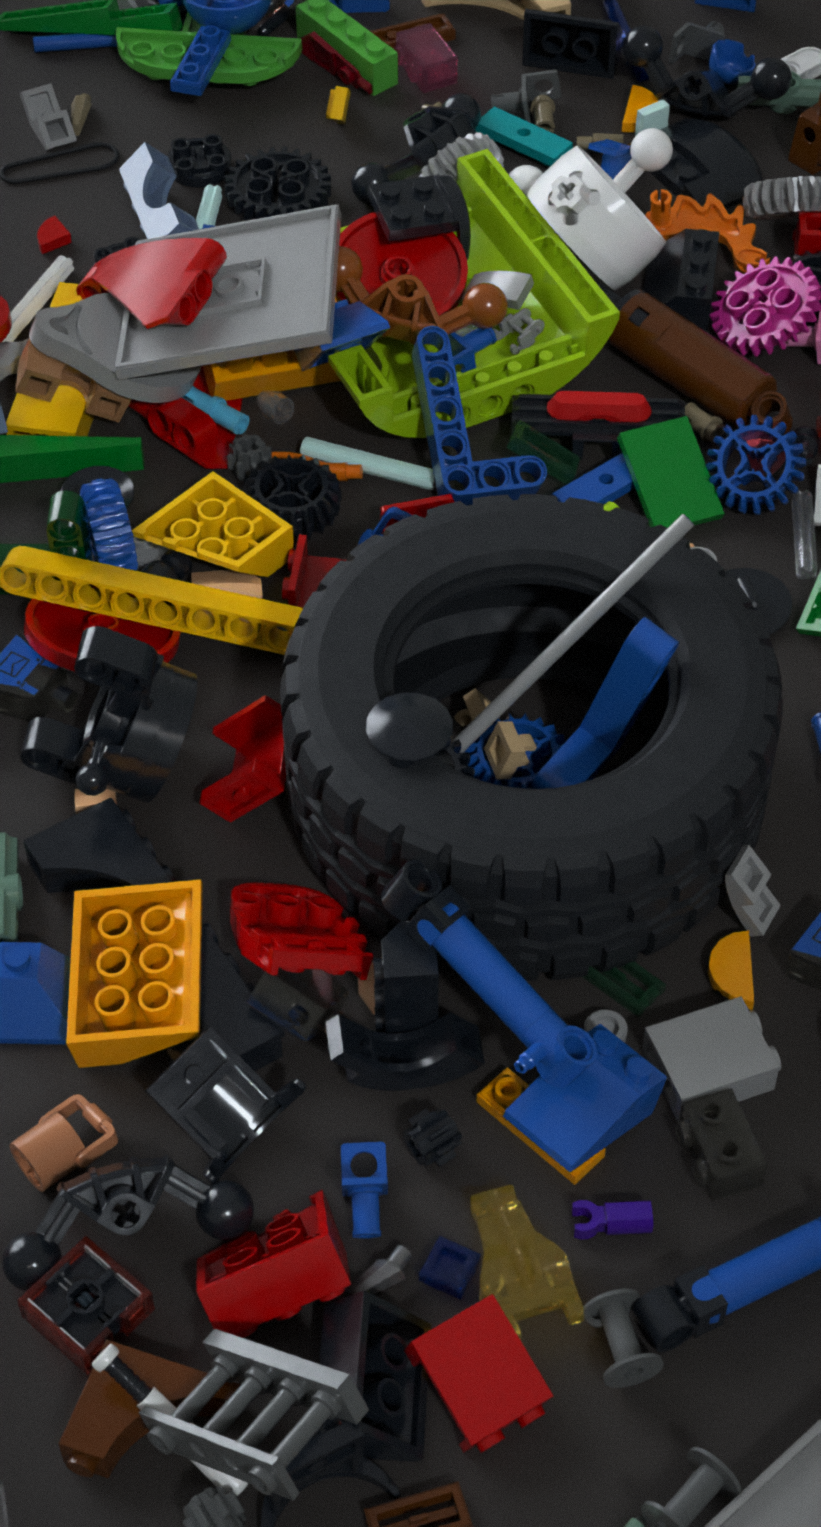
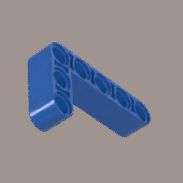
M438 326L423 328L414 344L412 361L437 495L451 494L454 502L461 501L468 506L473 505V498L508 495L512 500H518L521 494H536L547 476L546 465L540 458L526 455L472 461L448 334ZM423 345H434L438 349V352H429L423 347ZM429 378H438L445 386L437 387L430 382ZM445 412L450 416L451 421H442L435 413ZM451 446L457 451L458 455L449 456L442 450V447ZM520 472L530 473L534 477L535 482L524 481L520 476ZM492 476L496 478L500 486L493 487L488 485L484 477ZM456 480L460 482L464 490L456 491L452 489L448 481Z
M642 618L622 645L581 725L543 766L532 781L529 789L558 788L593 780L625 742L680 642L648 618Z

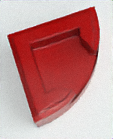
M55 215L44 221L38 229V246L42 254L72 243L71 233Z

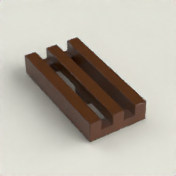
M459 1481L364 1509V1517L368 1527H380L378 1521L453 1499L455 1504L453 1506L415 1515L409 1519L382 1527H429L456 1518L460 1520L438 1527H473Z

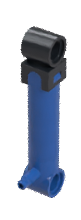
M412 859L407 861L382 890L381 899L386 910L399 920L410 921L403 929L424 951L433 946L526 1046L527 1049L520 1054L519 1059L514 1063L517 1072L524 1074L536 1066L537 1072L548 1084L555 1087L570 1085L597 1058V1047L592 1037L582 1028L568 1026L468 919L466 914L471 907L451 885L440 892L442 882L436 870L430 871L425 869L426 865L420 860Z
M821 1216L708 1271L702 1265L675 1278L673 1287L671 1285H662L639 1298L632 1310L656 1351L667 1352L675 1349L690 1339L692 1335L694 1338H697L722 1326L726 1315L821 1270Z

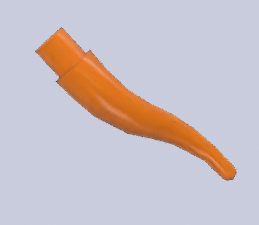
M273 451L272 458L276 456L279 459H286L288 454H290L292 458L298 459L303 454ZM304 455L307 461L314 459ZM318 460L320 465H329L331 473L336 474L338 481L362 479L363 477L362 464H348L347 462L330 463Z

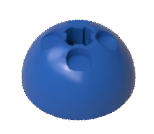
M183 0L187 12L200 26L214 25L219 29L229 30L231 34L235 35L257 25L267 13L272 0Z

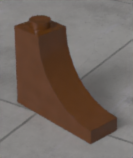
M107 1339L101 1349L102 1352L110 1343L114 1344L119 1349L118 1357L122 1359V1362L126 1363L147 1386L155 1387L176 1408L208 1374ZM94 1368L92 1369L58 1443L63 1462L67 1468L75 1474L87 1478L97 1474L109 1479L114 1467L126 1451L149 1432L139 1415L141 1410L137 1407V1401L104 1370L98 1372ZM226 1382L196 1417H213L241 1384Z

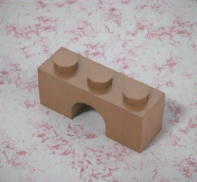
M30 338L28 339L18 363L15 392L51 402L58 386L68 385L80 391L84 396L86 402L85 413L120 422L131 401L130 398L108 390L79 370L45 355L31 343Z

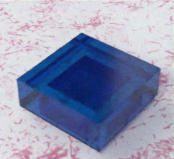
M439 1236L419 1273V1281L461 1300L481 1263V1254Z

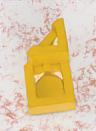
M336 86L335 90H330L326 111L327 119H332L336 123L345 125L351 95L349 88Z

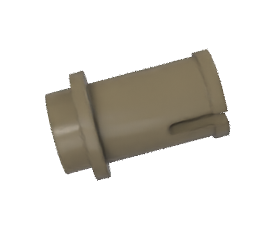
M539 95L530 104V112L534 116L536 126L553 133V128H555L553 119L555 103L549 96Z
M693 402L685 406V415L688 417L692 429L700 434V439L703 442L714 443L713 439L715 436H723L725 425H723L720 417H712Z

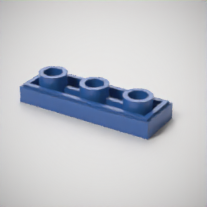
M214 25L201 26L170 81L171 91L202 96L231 42V31L219 29Z
M623 453L553 492L552 495L557 497L558 502H565L571 497L606 504L608 501L612 502L635 489V485Z

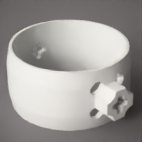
M578 145L553 163L536 180L527 193L531 203L554 231L614 291L635 278L656 258L666 244V240L635 203Z

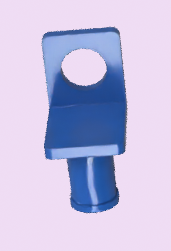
M609 139L589 143L588 149L603 153L601 168L612 179L632 159L630 145Z
M476 328L463 337L455 332L449 334L454 366L460 365L462 373L475 369L474 354L489 345H493L497 341L494 330L492 328Z
M384 1142L344 1143L341 1145L342 1196L352 1197V1237L358 1239L381 1237L379 1196L388 1194L386 1145ZM369 1153L376 1159L377 1170L371 1177L359 1178L354 1175L351 1170V1161L356 1155Z

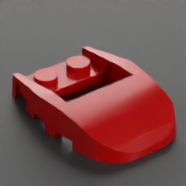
M254 882L240 884L232 889L230 922L238 948L244 957L268 974L277 976L279 968L292 973H301L305 969H317L332 975H343L346 971H351L360 980H367L374 956L372 953L365 952L367 940L364 934L357 933L360 926L358 921L354 917H346L344 919L341 916L344 907L335 899L311 888L288 884Z

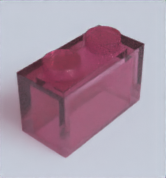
M430 23L396 33V47H394V50L398 52V65H402L408 73L411 82H415L423 93L457 83L458 57Z

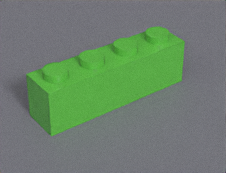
M307 0L296 5L297 38L300 39L302 36L315 31L350 62L365 80L372 84L373 96L398 84L397 51L329 0Z

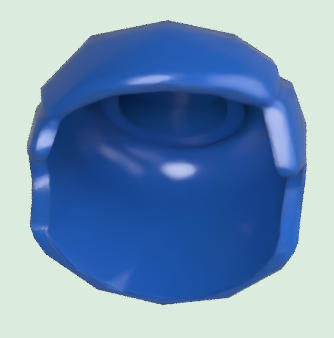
M729 39L718 40L712 45L709 70L716 72L724 84L735 86L739 76H751L752 70L756 65L754 62L755 56L747 57L744 53V45L741 42Z

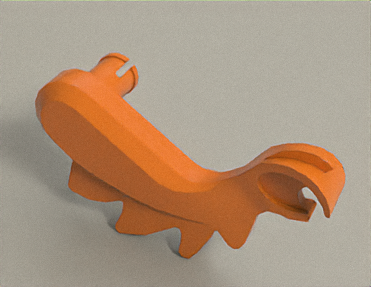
M660 189V200H658L657 190L651 193V210L645 216L666 241L684 229L719 232L718 243L728 247L732 253L734 267L738 272L745 274L747 272V264L749 263L754 268L759 267V262L757 261H760V259H764L766 265L770 264L767 252L752 246L756 225L754 223L743 225L744 208L742 205H738L732 214H728L722 202L712 194H708L703 207L696 200L684 195H678L671 207L672 195L669 191Z

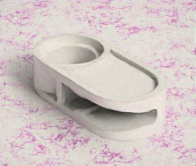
M804 47L781 58L789 66L790 70L797 73L802 79H814L821 75V49Z

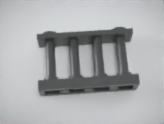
M214 1329L203 1341L213 1360L211 1362L212 1369L171 1415H167L144 1406L139 1412L149 1430L147 1438L163 1454L175 1453L250 1483L265 1495L275 1493L294 1501L300 1493L286 1470L287 1466L327 1419L337 1417L357 1425L369 1409L350 1374ZM237 1381L242 1383L203 1428L191 1424L192 1420L226 1382L232 1383ZM270 1393L275 1395L236 1441L223 1436L259 1394L265 1395ZM303 1405L309 1407L307 1412L271 1454L257 1449L293 1406L299 1407Z

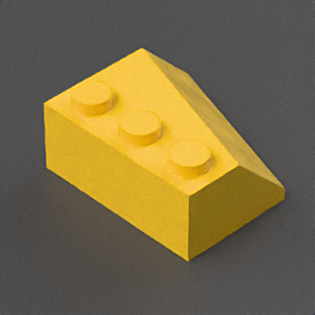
M214 471L132 530L134 537L240 573L263 577L271 576L288 562L290 549H294L292 525Z

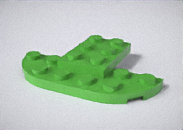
M187 12L182 31L117 27L116 42L118 53L129 67L147 75L148 78L152 80H171L201 26ZM247 31L235 35L231 34V42L209 82L214 84L230 83L253 86L259 81L273 78L291 68L298 60L302 52V39L247 35Z

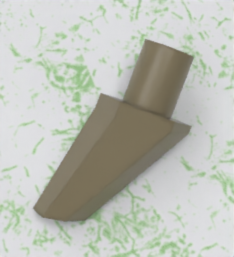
M86 93L76 95L71 103V124L75 136L80 135L92 105L91 97Z
M593 133V136H577V145L583 150H590L588 149L589 143L606 139L624 143V134Z

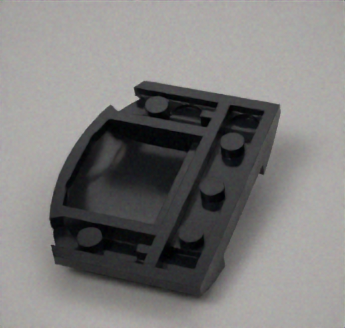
M685 118L660 129L669 136L673 146V153L669 163L664 168L650 173L675 196H689L703 207L706 203L707 195L712 194L727 209L743 202L744 188L746 186L763 180L762 172L756 160L744 144L730 132L714 123L701 119Z

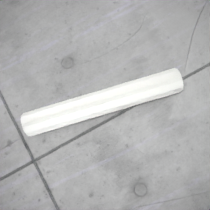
M58 256L10 312L12 328L2 342L14 341L55 293L59 282H64L71 274L74 267L72 265L73 260L70 257Z

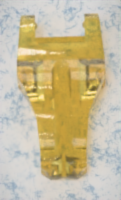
M510 1184L472 1195L470 1198V1212L473 1219L476 1220L484 1250L479 1285L480 1301L493 1294L520 1340L521 1332L517 1321L562 1308L569 1325L583 1322V1305L574 1283L566 1253L554 1242L535 1231L524 1211L521 1201H518L514 1185Z

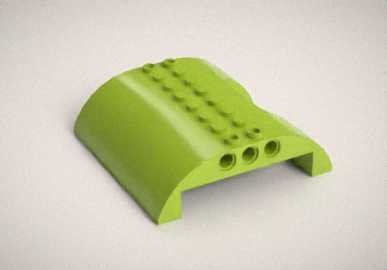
M488 149L457 158V184L463 193L470 218L471 238L469 259L467 260L466 288L474 274L481 272L513 271L531 274L534 285L520 310L523 308L529 309L531 312L530 317L534 321L537 319L543 320L545 326L543 331L534 338L535 343L528 348L520 350L519 354L514 355L510 351L511 344L519 345L517 337L520 334L515 331L474 354L475 369L462 373V367L458 364L455 365L466 428L511 413L512 395H551L586 368L601 351L620 318V311ZM345 226V227L340 228V234H341V233L343 232V230L346 229L348 226ZM508 308L506 316L509 314L514 316L520 310ZM525 323L520 328L524 330L528 325ZM471 324L455 333L463 337L477 327ZM499 325L492 328L500 331ZM386 336L385 338L380 337L368 349H364L360 344L328 355L329 364L361 411L376 427L390 434L402 437L427 438L412 361L414 345L410 344V342ZM423 345L429 352H438L434 345ZM429 378L433 385L437 387L445 386L438 378ZM435 413L440 420L451 421L447 413Z

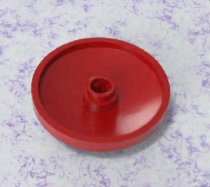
M372 212L355 220L340 234L339 246L352 249L361 259L363 274L360 281L369 295L385 282L408 274L417 277L422 282L432 299L438 316L457 308L459 305V300L467 284L468 265L463 246L453 232L389 242L376 213ZM336 292L337 302L347 299L343 292Z
M89 584L92 588L98 589L96 586ZM127 593L129 596L137 598L135 595ZM31 599L25 612L24 634L30 646L46 660L74 672L82 633L86 628L92 626L105 627L151 645L157 651V654L163 655V661L167 663L171 661L179 648L181 632L36 599Z

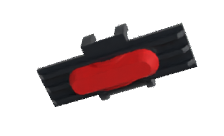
M559 391L555 395H512L511 434L572 436V460H583L584 442H610L612 446V459L622 453L617 440L619 433L684 417L685 401L670 398H645L639 393Z

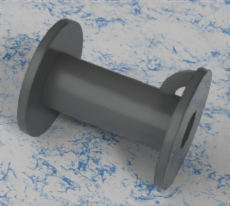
M624 1288L602 1293L589 1300L581 1309V1315L585 1322L595 1328L603 1327L615 1363L604 1372L603 1380L605 1385L611 1388H624L640 1384L654 1377L664 1366L660 1355L655 1353L642 1354L629 1313L633 1311L634 1304L640 1298L639 1293L634 1289Z
M692 1447L687 1453L688 1462L694 1471L690 1478L665 1507L653 1501H645L641 1506V1514L649 1527H689L717 1493L729 1499L737 1497L741 1493L740 1483L733 1472L719 1458L705 1449Z

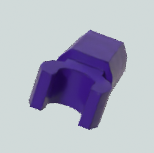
M578 1200L572 1203V1216H585L590 1220L588 1223L574 1225V1238L581 1240L594 1237L597 1232H605L606 1235L653 1232L651 1200L604 1202V1206H597L588 1200Z

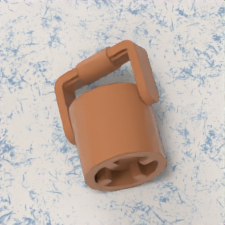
M76 1094L43 1115L36 1126L11 1142L9 1147L15 1161L27 1179L39 1191L44 1192L76 1168L88 1166L112 1149L118 1143V1136L112 1125L111 1118L95 1103H89L82 1095ZM78 1110L82 1112V1116L99 1133L104 1134L86 1148L76 1131L66 1120V1118Z

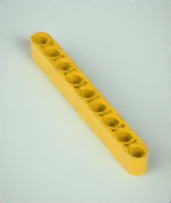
M27 546L13 548L0 567V587L13 595L285 655L289 639L303 610L301 607ZM15 568L20 569L24 573L17 571ZM52 576L59 578L61 581L54 579ZM89 584L96 586L98 589L92 588ZM127 593H131L137 598L131 597ZM164 601H168L172 603L174 606H170L166 604ZM202 610H207L212 614L204 613ZM239 618H244L250 623L243 622ZM277 627H283V628L287 629L288 631H282V630L278 629Z

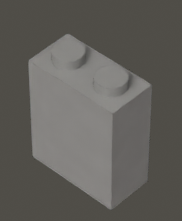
M742 996L645 1027L642 1052L647 1061L667 1076L662 1092L677 1122L775 1089L778 1072L781 1070L779 1054L774 1046L767 1045L762 1035V1026L757 1013L754 1010L749 1011Z

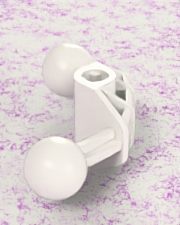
M648 128L642 130L634 137L630 147L632 159L613 179L625 193L644 171H658L669 163L673 153V146L669 136L662 130ZM531 165L519 166L509 173L510 177L526 196L536 180L543 174L541 170Z

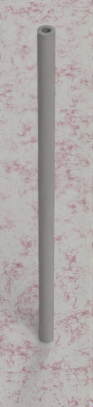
M682 514L452 740L453 742L459 739L462 746L459 753H463L694 526L687 516Z

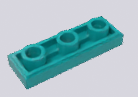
M495 106L481 117L475 129V132H481L483 135L487 134L495 142L510 147L519 154L527 155L545 166H551L563 154L573 148V142Z

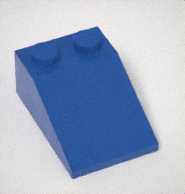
M347 299L336 302L332 343L294 350L301 370L305 371L328 363V355L360 344L364 349H368L390 328L388 320L360 301L349 304Z
M602 1024L587 1032L596 1044L597 1058L580 1076L566 1087L552 1086L539 1076L505 1110L503 1115L506 1120L569 1172L575 1170L650 1116L667 1080L665 1074Z

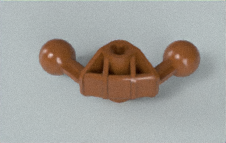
M339 246L336 292H343L350 304L360 301L388 320L390 328L381 337L385 338L387 336L396 340L410 342V344L414 345L420 331L425 327L438 326L448 335L471 324L480 329H490L499 325L507 314L508 302L504 292L491 283H480L473 286L467 291L463 299V305L438 316L428 291L422 282L413 275L405 274L389 280L369 295L360 281L363 274V265L360 257L352 249Z

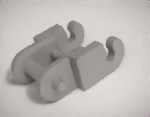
M527 308L521 309L514 316L512 314L506 316L499 324L500 331L495 328L493 329L497 340H501L509 333H514L515 331L520 334L517 337L519 345L517 346L514 343L510 345V351L514 355L519 354L520 350L534 344V338L543 331L545 326L544 321L541 319L534 321L530 317V310ZM526 323L528 326L524 330L520 327Z

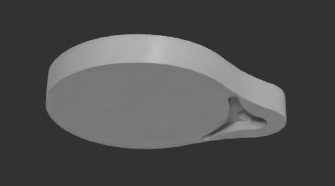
M110 293L96 294L66 306L45 308L36 314L29 330V338L31 343L40 352L79 370L101 386L126 398L149 403H164L177 400L190 391L202 367L197 366L118 380L114 367L125 307Z

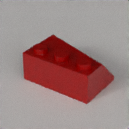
M323 1189L309 1196L312 1205L298 1213H291L290 1210L286 1209L273 1216V1221L266 1226L263 1233L257 1235L255 1231L245 1232L241 1236L228 1241L197 1259L196 1292L213 1329L244 1338L256 1331L258 1325L273 1318L278 1321L288 1319L296 1315L301 1310V1306L317 1299L321 1302L332 1300L341 1295L345 1287L351 1285L346 1250Z

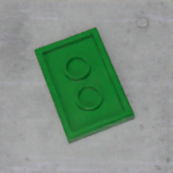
M687 416L619 433L617 440L646 518L649 519L650 527L662 525L668 528L682 514L687 516L694 526L723 517L722 505L715 492L713 483L709 481V471Z

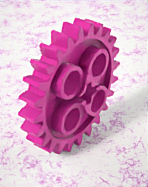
M776 256L768 265H766L764 259H760L759 267L754 268L750 263L747 264V272L745 274L738 271L734 272L737 279L734 282L725 280L724 284L727 290L717 291L716 295L720 301L711 303L714 310L710 314V318L713 321L712 327L720 341L734 351L739 349L742 356H745L751 349L754 356L758 357L762 349H766L767 353L771 355L774 346L779 345L784 350L786 349L785 341L788 339L798 342L796 333L799 331L803 333L809 332L806 322H816L817 318L814 312L821 310L819 302L821 300V287L811 268H804L802 261L799 260L793 264L791 258L787 257L781 264Z

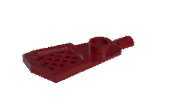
M315 31L300 38L302 39L301 53L333 76L338 75L344 84H351L357 89L360 87L368 94L373 93L372 84L365 80L350 62Z

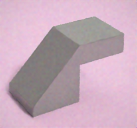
M52 83L20 93L30 126L46 151L77 141L67 109L60 110Z

